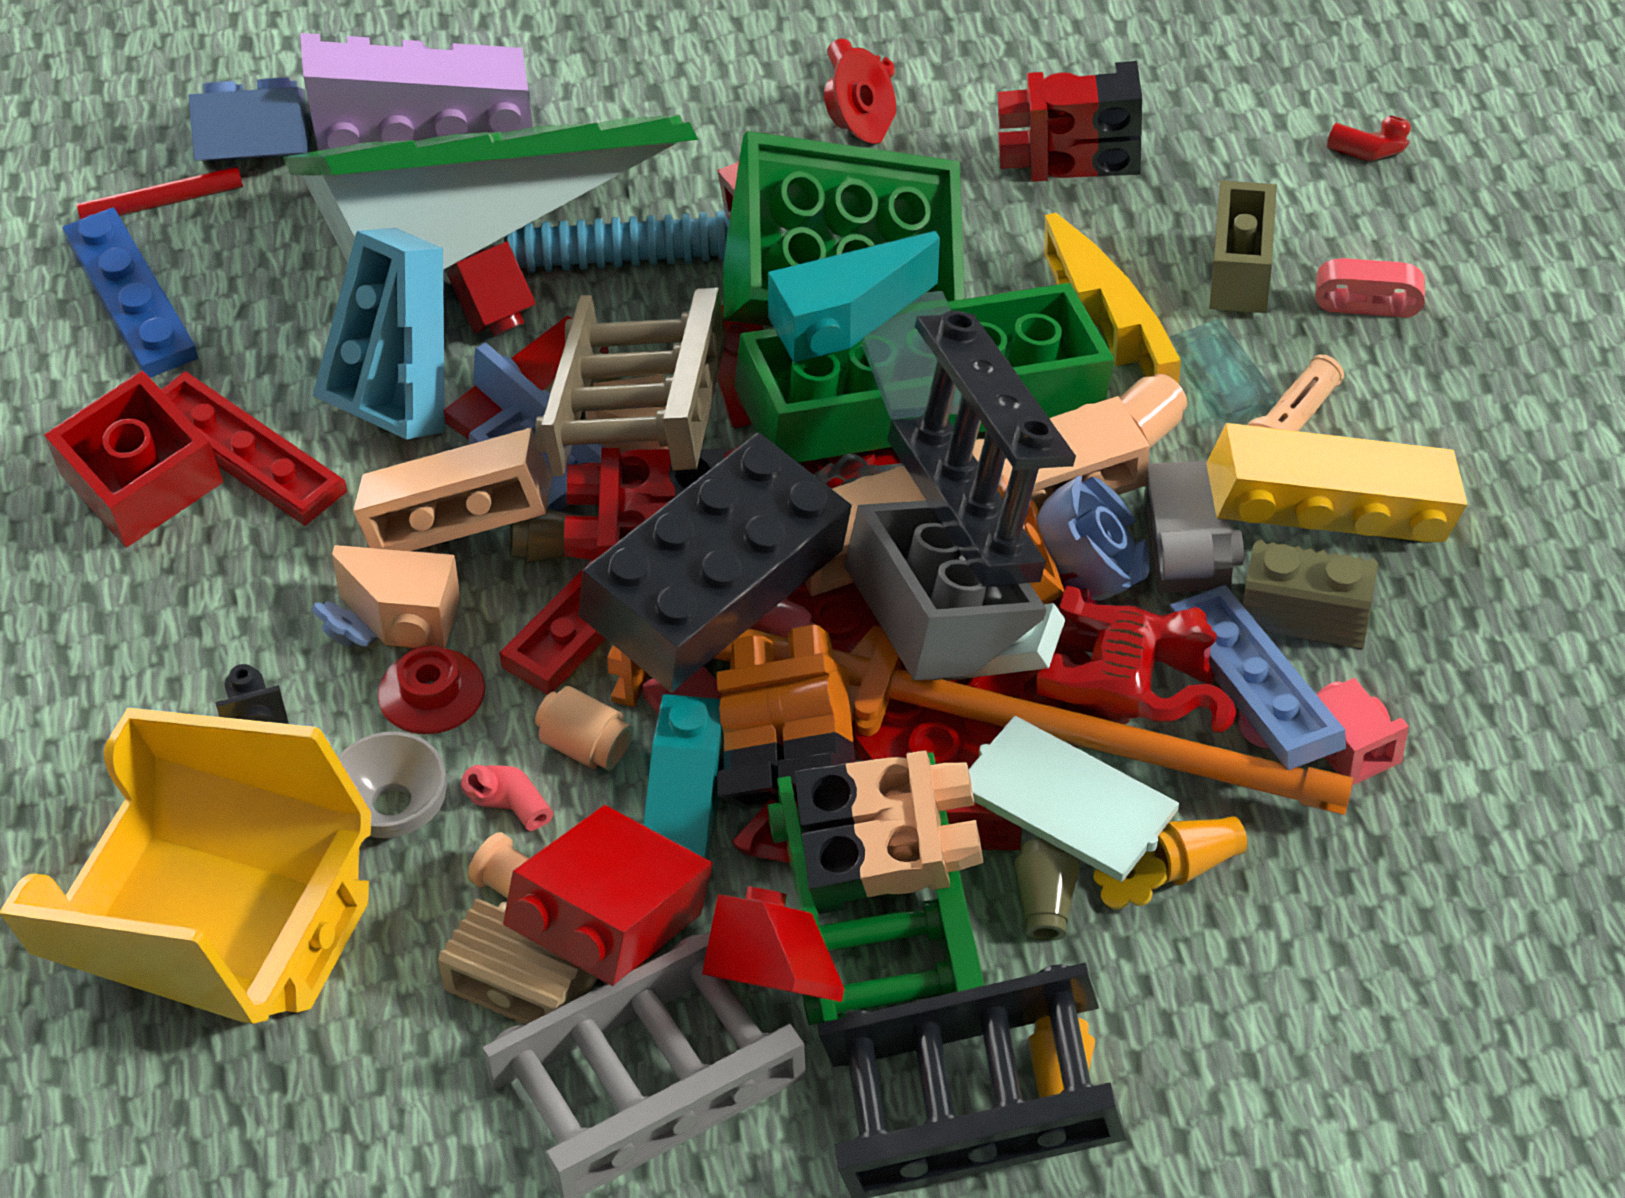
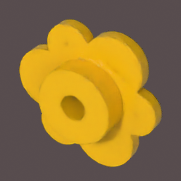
M1156 850L1152 852L1146 851L1122 882L1098 869L1095 870L1093 877L1098 886L1102 887L1101 899L1110 909L1118 910L1126 907L1130 902L1136 906H1144L1149 903L1153 894L1152 889L1160 887L1166 881L1168 868L1160 858L1156 857Z

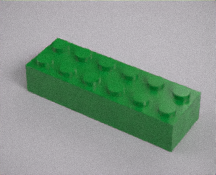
M1071 283L904 308L851 348L798 362H793L774 328L741 333L734 387L756 434L758 432L761 433L795 461L804 462L891 447L887 438L892 420L914 419L924 415L937 358L914 327L917 316L943 315L948 311L974 314L1049 418L1076 410L1086 404H1095L1106 400L1115 359ZM957 387L948 418L953 426L962 395ZM980 423L978 432L987 431L983 424Z

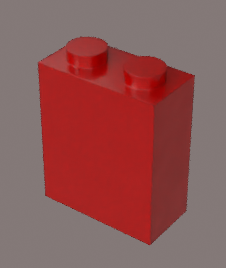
M604 804L513 870L503 925L607 984L614 986L701 916L713 862Z

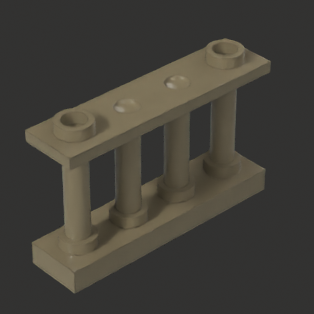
M718 287L695 289L690 312H683L680 319L597 323L592 295L580 296L574 318L567 319L565 324L566 344L544 416H538L535 424L536 445L540 453H547L552 477L564 476L572 446L583 444L658 441L661 447L668 446L672 470L697 469L727 339ZM682 342L674 344L673 350L599 354L600 348L606 346ZM674 374V376H667L663 383L589 387L593 378ZM666 407V409L658 410L656 416L580 420L582 411Z

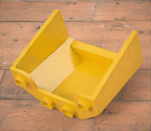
M127 708L106 741L103 753L108 774L124 796V802L66 896L51 877L43 874H29L23 877L13 889L0 910L1 917L31 955L240 1022L255 1024L267 1021L269 1015L284 1011L298 1013L311 1009L363 915L369 900V881L358 879L359 848L364 839L371 835V811L325 735L319 728L311 726Z

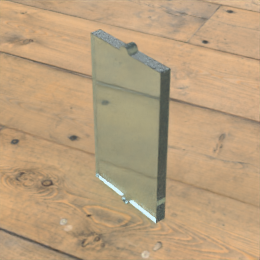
M943 291L925 292L860 340L891 420L924 415L937 358L914 326L917 316L943 315L945 312L951 311ZM957 387L950 414H957L962 394Z

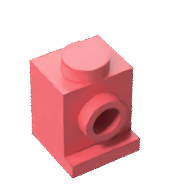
M1355 677L1343 683L1333 682L1328 684L1316 694L1345 729L1346 749L1325 757L1337 774L1353 777V785L1402 763L1409 726L1402 717L1391 722L1384 704L1377 697H1370Z

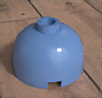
M1081 475L1057 489L1044 501L1038 512L1037 521L1039 532L1055 561L1058 574L1074 572L1079 576L1063 582L1064 586L1078 589L1088 588L1091 592V598L1094 601H1099L1127 591L1145 580L1151 568L1150 556L1145 539L1137 544L1134 543L1127 527L1136 522L1130 509L1116 492L1095 477H1090L1086 481L1081 482Z

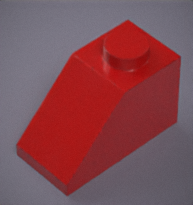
M748 886L745 899L718 894L702 975L842 1002L844 986L812 913L785 907L787 894L773 890Z

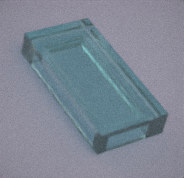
M1220 318L1169 337L1181 359L1180 368L1223 426L1226 423L1234 424L1269 411L1276 405L1277 393Z

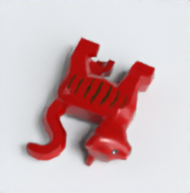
M1066 586L1059 607V611L1064 615L1065 619L1059 637V645L1071 651L1093 653L1092 660L1086 664L1078 665L1071 663L1067 655L1054 653L1049 668L1039 669L1037 675V695L1094 709L1111 719L1143 718L1154 722H1174L1194 709L1206 708L1211 710V725L1214 732L1223 733L1233 724L1236 715L1234 701L1220 688L1212 686L1215 673L1209 664L1211 646L1215 643L1217 635L1216 632L1212 631V626L1208 624L1207 616L1203 610L1193 607L1160 616L1135 606L1096 605L1084 602L1080 589ZM1161 661L1206 684L1189 685L1170 698H1160L1151 691V677L1155 662Z

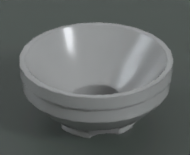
M404 732L372 734L351 744L338 757L371 811L370 837L393 838L416 831L431 821L443 804L447 781L443 759L428 741L416 735ZM389 791L404 792L411 798L407 809L397 815L380 814L374 809V804L379 796Z

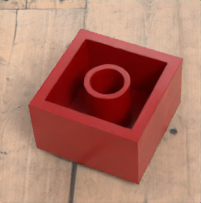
M143 370L44 434L62 478L125 548L223 483L210 441Z

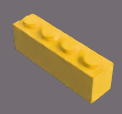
M1226 423L1206 462L1216 518L1420 542H1446L1468 505L1455 453L1451 449Z

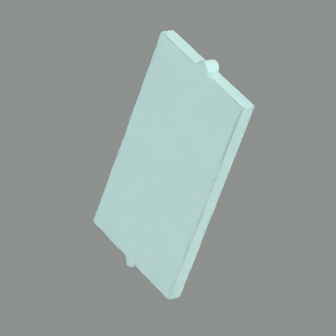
M1014 716L990 745L983 744L980 746L979 758L969 769L974 802L1120 882L1126 878L1146 851L1152 852L1156 850L1158 835L1176 814L1179 806L1177 801L1017 716Z

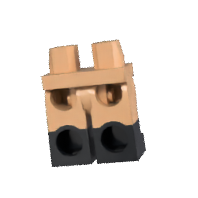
M927 750L907 753V758H883L794 771L800 823L804 832L802 833L808 888L818 914L845 910L844 902L887 893H912L928 886L930 890L950 887L948 872L962 870L983 863L976 820L941 826L939 811L974 805L967 762L930 765Z

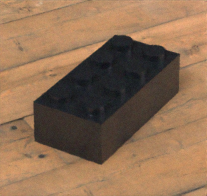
M758 432L583 569L578 616L668 691L673 692L843 551L852 504Z

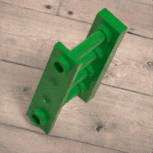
M933 752L927 753L930 765H936ZM791 777L777 778L779 803L767 805L773 843L786 842L798 909L812 913L828 951L927 935L928 941L940 939L944 961L935 962V969L845 984L843 985L842 1002L803 995L808 1025L837 1020L838 1013L931 998L984 986L959 870L948 872L950 887L930 890L929 888L931 900L922 901V908L819 925L816 906L808 888L801 834L803 830L800 823L799 806H796ZM946 810L939 811L941 826L949 825Z

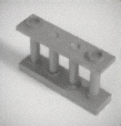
M710 931L703 935L687 937L677 944L672 951L631 971L614 986L605 984L524 1026L510 1027L500 1033L493 1042L482 1047L489 1081L495 1091L519 1079L558 1142L555 1147L547 1150L546 1153L552 1184L561 1198H579L806 1078L804 1043L791 1024L771 1034L762 1033L725 979L702 975ZM696 987L700 989L739 1047L738 1051L712 1065L701 1063L663 1005ZM638 1017L680 1079L679 1082L652 1096H642L604 1037L610 1031ZM577 1048L581 1050L619 1110L618 1114L591 1128H581L543 1067Z

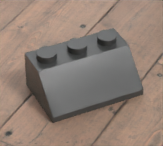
M927 500L858 505L844 567L913 680H939L948 677L971 676L1044 620L1047 609L1030 583L982 586Z

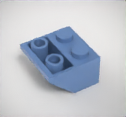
M287 77L258 79L257 89L244 90L243 84H235V81L209 82L202 84L203 93L188 94L195 161L208 162L310 153L311 112L307 92L305 89L297 87V81H290V78Z

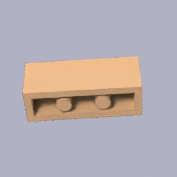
M527 428L363 474L353 512L370 548L413 551L545 515L552 476L543 454L538 451L532 428Z

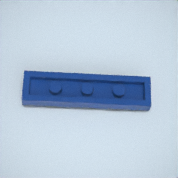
M114 207L62 226L69 247L140 371L143 370L151 378L199 359L194 342Z

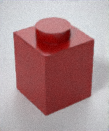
M508 241L456 262L446 272L474 334L488 328L491 329L494 337L525 324L522 314L536 305Z

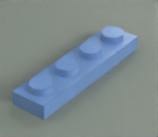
M1226 585L1170 604V613L1193 607L1200 608L1205 612L1208 624L1212 626V631L1216 632L1217 635L1215 643L1211 646L1209 664L1215 673L1214 678L1287 770L1346 749L1344 727Z

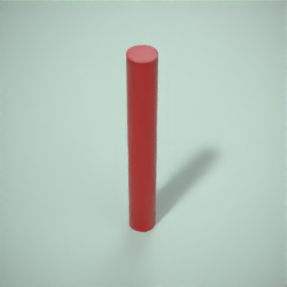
M238 166L81 202L77 203L76 206L80 220L113 207L119 216L243 188Z

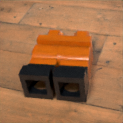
M806 625L792 628L788 631L789 659L774 661L773 641L765 636L753 635L737 638L732 642L730 670L716 672L717 691L722 693L719 713L724 732V770L717 771L718 797L743 810L764 807L770 799L779 803L777 778L791 777L794 798L797 801L794 771L855 762L850 704L846 687H849L848 668L834 660L829 633L818 625Z

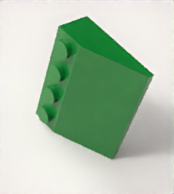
M747 131L742 138L723 261L724 321L773 327L768 318V272L933 231H936L940 238L938 284L905 308L965 299L960 161Z

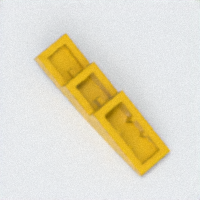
M1057 213L1046 214L1044 255L1057 285L1071 283L1095 326H1099L1106 345L1115 359V365L1119 366L1138 362L1144 377L1165 374L1179 384L1181 359L1160 320L1130 279L1095 243Z

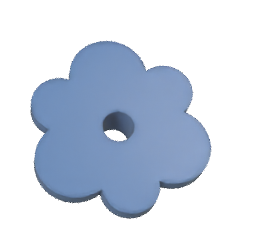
M326 601L325 604L315 603L312 607V612L318 618L325 621L322 625V630L336 642L346 646H354L355 643L360 646H368L370 642H375L377 636L354 612L343 610L338 605Z

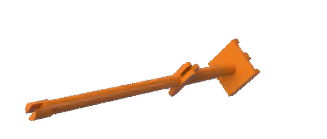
M873 625L851 653L832 649L834 660L848 668L849 687H846L850 704L851 723L854 719L855 730L863 736H871L878 732L890 699L1005 727L1014 716H1017L1069 744L1298 800L1301 805L1341 815L1346 814L1354 781L1353 777L1309 767L1308 770L1299 767L1287 770L1282 763L942 679L913 680L908 671L902 670L904 664L883 629ZM753 629L746 630L738 637L765 636L773 641L774 661L789 659L788 638ZM732 643L714 658L730 662ZM613 645L607 657L608 673L618 675L619 679L611 694V702L635 707L642 692V684L647 681L649 674Z

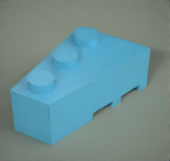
M398 228L361 230L356 232L313 397L405 439L443 432L445 420L443 413L444 305L442 247Z

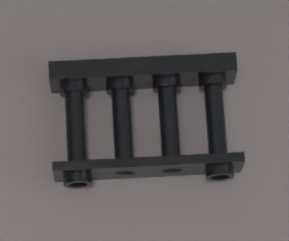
M948 311L943 315L917 316L914 327L937 358V363L924 415L914 419L892 420L887 441L983 587L1041 582L1046 560L1024 530V521L1039 469L1073 467L1076 455L974 314ZM957 387L962 395L953 426L948 418ZM980 423H982L987 431L978 462L973 455V450ZM1007 459L1012 466V471L1003 499L997 489L1004 463Z
M1086 962L1072 966L1052 965L1040 970L1037 974L872 1012L852 1011L840 1016L837 1020L817 1024L819 1037L832 1066L849 1065L859 1136L855 1140L834 1144L838 1171L851 1198L876 1197L1126 1141L1122 1116L1111 1082L1096 1086L1091 1084L1077 1014L1099 1009V1005ZM1050 1016L1064 1090L1060 1094L1025 1101L1022 1097L1010 1029L1034 1024L1038 1019ZM983 1035L995 1105L989 1110L955 1116L943 1044ZM916 1051L927 1120L922 1125L888 1132L876 1059Z

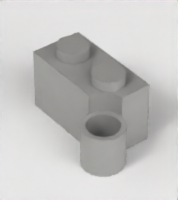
M1207 460L1148 464L1147 482L1144 490V506L1158 593L1207 591L1223 585L1231 589L1233 566H1243L1244 546L1241 530H1231L1230 520L1216 518L1206 465Z

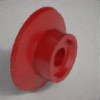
M859 47L846 51L836 65L834 77L830 78L826 83L824 90L826 110L831 120L838 127L849 129L853 135L865 142L881 143L896 115V97L891 79L881 61L870 51Z
M423 646L408 652L393 663L385 672L378 687V704L387 720L402 730L416 734L442 733L460 726L476 713L484 699L485 680L477 664L464 654L438 646ZM429 681H435L434 683H431V684H424V683L429 682Z

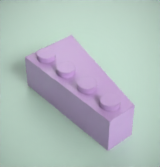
M300 33L303 78L318 151L363 142L418 141L459 133L475 134L498 131L503 133L533 127L522 48L453 43L449 50L430 49L424 46L423 41L402 40L401 47L370 45L369 37L347 36L346 43L320 41V34Z

